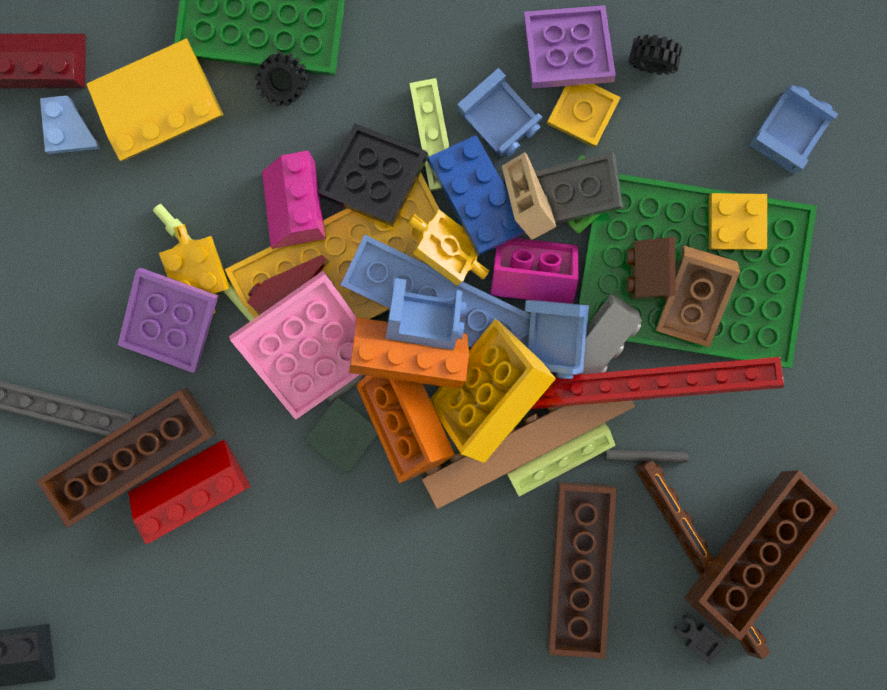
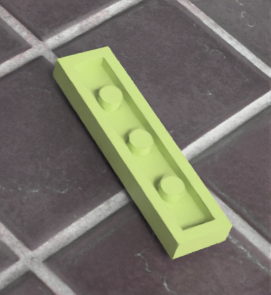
M436 78L409 83L422 149L431 156L449 148ZM426 161L425 168L430 191L441 190L439 182Z
M603 423L507 473L518 496H521L616 445L610 429L606 423Z

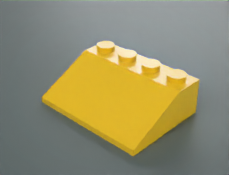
M187 38L87 83L106 135L120 161L128 160L224 116Z
M494 319L469 350L466 382L461 389L440 386L430 398V401L439 420L460 453L485 463L556 378L534 353L499 320Z

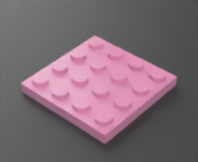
M324 271L229 336L230 341L295 420L360 375L349 373L357 317Z

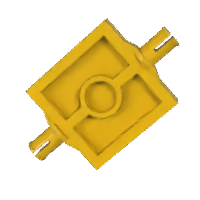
M441 210L435 212L428 223H425L416 214L410 217L407 224L420 232L419 242L413 254L456 286L463 282L469 270L482 280L488 275L489 269L477 262V253L463 227Z
M185 224L174 227L179 244L175 245L172 249L159 253L167 277L212 294L229 289L230 287L212 236L200 240H190Z

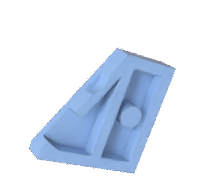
M70 97L40 98L46 153L55 154L101 149L99 142L90 132L89 126L84 118L80 116L77 107Z

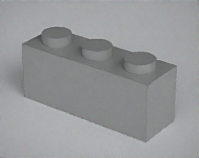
M611 294L587 325L583 373L574 375L606 372L607 364L612 358H617L621 354L624 343L629 336L633 337L641 327L639 311Z

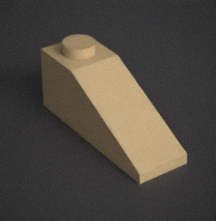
M524 152L502 165L515 221L533 240L555 228L556 224L551 207L528 155Z

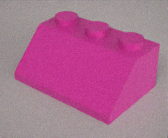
M308 150L281 155L262 171L271 248L275 249L326 239L321 199L318 194L319 184L315 161Z
M515 238L496 247L491 295L573 304L578 283V245Z

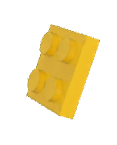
M595 84L565 86L547 125L595 148L621 97Z
M712 193L709 195V250L764 251L767 249V194Z

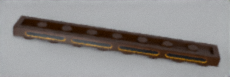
M653 461L639 463L633 468L696 571L701 576L714 559L707 550L708 544L706 540L696 532L692 525L693 519L680 506L678 502L679 497L675 490L669 487L664 480V472L661 467ZM752 625L740 642L748 656L764 659L770 654L766 646V638Z

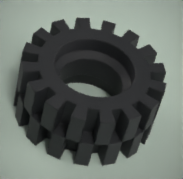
M649 34L644 35V37L639 35L633 40L628 62L635 69L640 68V71L643 72L648 71L651 74L655 72L657 75H662V73L666 75L674 74L678 70L683 48L680 43H675L676 41L673 39L667 40L668 38L664 36L659 38L658 35H653V37H650Z
M278 52L276 55L272 54L257 68L258 73L255 75V80H258L256 88L257 90L261 89L260 95L262 98L265 96L269 98L267 102L270 104L276 102V106H281L282 104L288 106L292 102H296L307 88L308 83H306V80L308 79V73L305 74L304 72L306 67L304 64L302 66L299 64L300 59L298 57L292 58L293 54L287 53L283 55V52ZM283 69L290 74L292 84L289 88L280 89L274 85L272 74L275 70Z

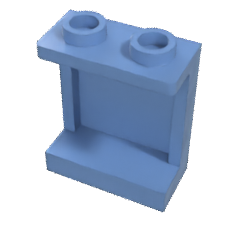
M497 68L457 104V112L501 159L505 154L509 157L521 146L519 142L525 136L530 139L540 130L539 124L542 116L539 113L536 115L505 81L506 75Z
M791 85L781 94L749 143V146L794 175L805 167L808 162V155L829 123L835 120L838 113L832 110L833 108L830 104L818 101L810 96V93L805 88Z
M395 278L385 339L454 350L456 340H462L464 323L460 322V318H464L466 302L461 301L462 291L456 290L453 300L405 292L406 280Z
M526 300L525 312H531L528 349L544 363L550 372H556V377L573 379V374L583 373L589 305Z

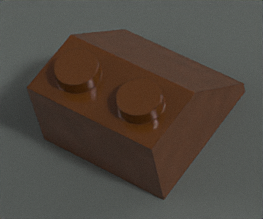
M675 237L634 241L630 244V249H626V265H630V276L626 278V292L631 293V300L666 299L676 295Z

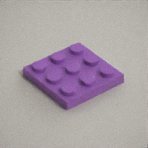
M605 5L524 12V27L532 89L615 81L616 74Z
M140 267L135 272L118 346L195 373L200 365L218 295Z

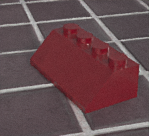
M0 34V89L85 88L86 35Z

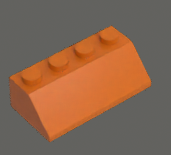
M356 318L349 373L461 389L466 382L469 358L467 334L463 333L462 340H456L454 350L385 339L388 322Z
M365 376L356 385L399 484L441 465L455 455L422 383Z

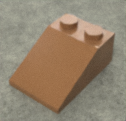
M683 246L675 267L676 295L665 299L656 331L710 347L740 274L738 262Z

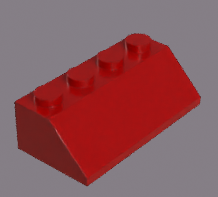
M224 439L128 492L132 519L147 545L251 486Z

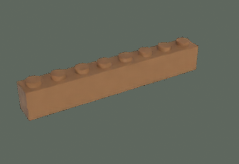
M633 401L547 408L549 412L541 416L534 413L524 418V425L513 429L485 463L458 452L450 458V463L442 467L439 465L426 471L427 475L422 477V481L436 508L439 509L634 408L635 405Z

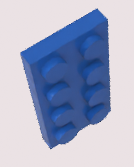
M477 135L428 157L427 162L478 256L525 234V231L515 221L508 191Z

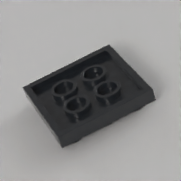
M355 123L322 183L318 194L321 198L393 227L429 157L428 152Z

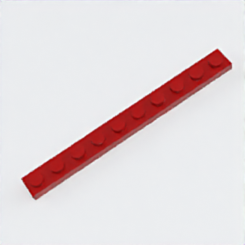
M780 357L581 374L573 375V379L555 377L556 379L531 409L783 388L784 380Z

